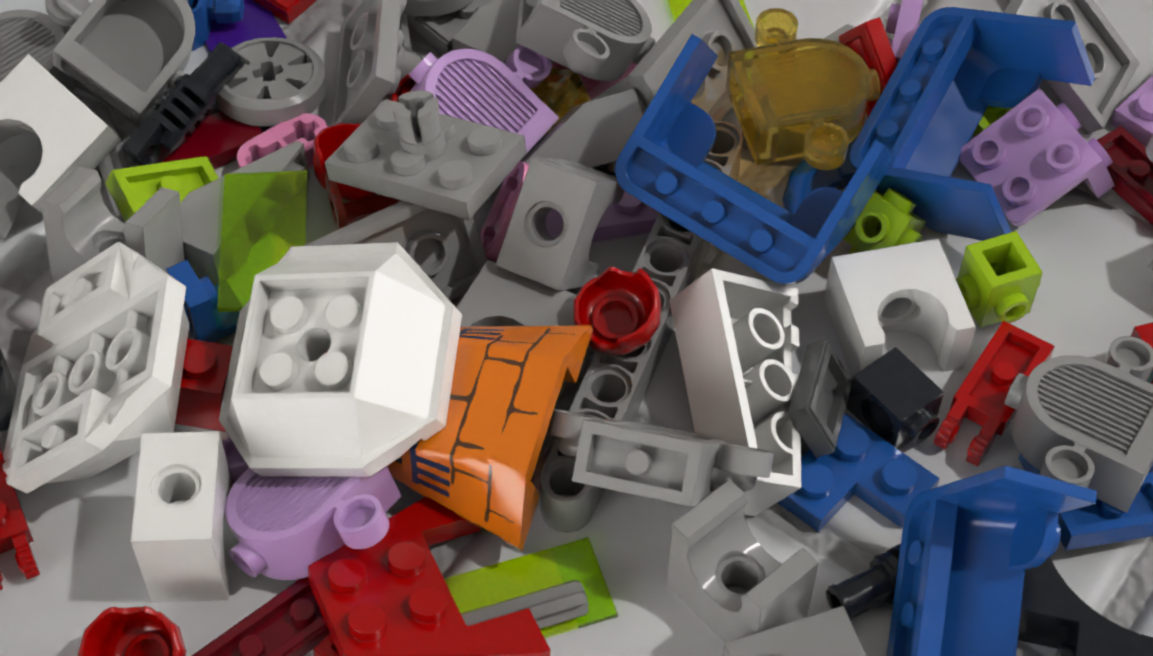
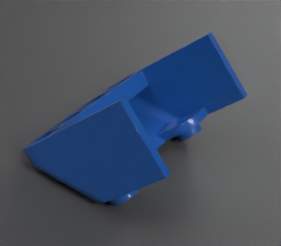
M944 7L930 13L919 25L850 150V160L855 171L876 139L886 145L895 157L876 190L885 194L888 188H892L917 204L912 212L926 221L925 226L940 233L981 241L1012 232L991 184L953 178L951 175L960 160L962 146L970 141L988 106L1013 108L1039 88L1043 79L1092 86L1095 75L1076 21L959 7Z
M691 34L618 156L615 165L616 179L621 188L633 197L768 279L782 285L798 284L808 278L850 232L895 157L886 145L875 139L844 192L833 187L817 188L807 194L794 215L704 162L715 143L716 126L711 116L703 109L691 103L718 58V55L701 38Z
M1005 465L917 494L907 509L903 523L887 656H1016L1025 570L1040 566L1056 552L1061 537V530L1058 524L1059 513L1096 504L1097 491Z

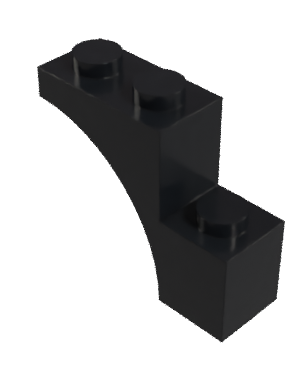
M1050 557L1040 566L1025 570L1018 633L1019 641L1056 648V656H1153V637L1126 629L1093 610L1067 585Z

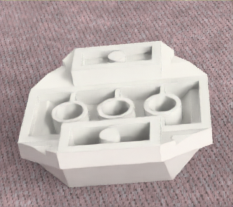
M119 241L46 288L39 310L41 312L40 323L30 338L21 366L3 453L5 463L2 467L3 471L7 474L5 478L6 483L27 494L47 483L92 478L139 452L142 433L174 432L189 331V321L184 309L186 286Z
M398 242L290 247L279 263L255 275L251 297L240 310L219 421L249 468L260 476L371 477L400 458L420 439L425 441L446 427L462 314Z

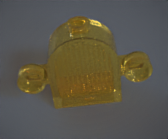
M781 8L767 9L761 12L756 19L754 38L758 47L730 51L726 78V91L754 162L757 166L804 157L805 161L816 169H836L845 162L848 144L858 136L863 127L867 102L880 98V82L877 72L873 68L868 69L864 60L855 51L841 43L822 38L796 40L798 20L795 15Z

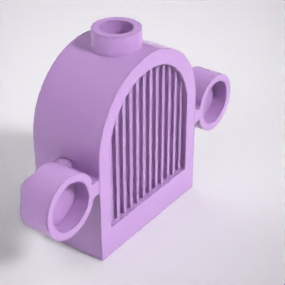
M522 45L515 48L507 57L505 64L496 57L476 49L453 50L444 54L439 59L430 52L409 73V76L416 82L411 91L422 90L433 93L434 98L437 97L440 114L524 135L527 153L559 119L530 90L538 86L550 74L552 61Z
M230 437L222 442L232 482L234 483L226 500L225 515L231 530L238 540V543L229 551V554L237 566L249 576L255 578L261 573L266 577L276 580L308 577L309 565L336 551L344 544L353 549H365L377 544L387 534L389 519L386 512L401 497L387 466L371 477L260 476L249 468Z

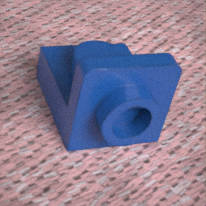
M187 260L166 268L169 275L186 286L184 309L189 321V331L194 340L213 343L236 332L239 313L243 307L228 283L221 282L213 286L207 276L198 279Z

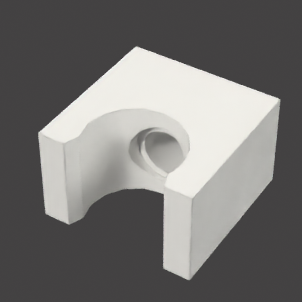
M29 54L0 82V144L11 136L23 133L37 135L41 141L43 150L41 163L34 175L21 184L18 194L43 214L41 201L79 166L94 170L120 143L121 139L104 121Z
M939 239L831 257L824 301L852 378L862 369L882 357L885 333L891 331H907L917 334L928 341L936 352L938 365L945 372L964 368L976 327Z
M220 431L141 434L131 544L152 603L229 600L230 577L225 561L223 522L226 500L233 487V482Z

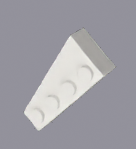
M711 268L669 300L695 433L724 440L726 444L747 446L774 453L770 478L757 477L755 486L751 490L744 492L747 500L744 514L756 516L801 488V434L788 415L799 376L792 373V351L799 347V328L791 324V310L799 305L798 288Z

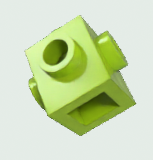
M888 188L885 194L875 190L854 226L843 239L852 245L848 254L922 242L923 235L920 234V231L926 221L912 212L917 204L892 188Z
M1014 231L967 245L956 281L968 309L979 327L982 328L1003 321L1012 323L1030 313L1037 289L1040 286L1043 271L1018 232Z

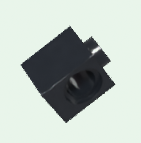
M895 347L853 376L846 408L865 427L900 450L911 441L914 444L923 442L935 431L940 422L937 416L944 391Z

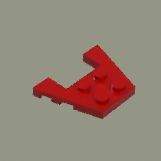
M424 497L388 518V532L377 544L365 549H353L344 544L336 551L308 566L310 587L339 656H550L551 650L529 608L470 626L465 624L428 546L479 532L481 527H477L461 518L454 511L431 498L427 499Z

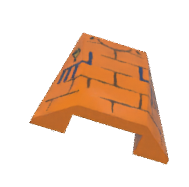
M592 326L460 327L446 427L425 441L420 439L400 458L389 464L387 467L392 477L406 484L408 488L427 499L431 498L454 511L461 518L477 527L488 530L502 538L507 544L522 551L540 497V493L531 481L562 383L563 381L575 384L577 382L593 332Z

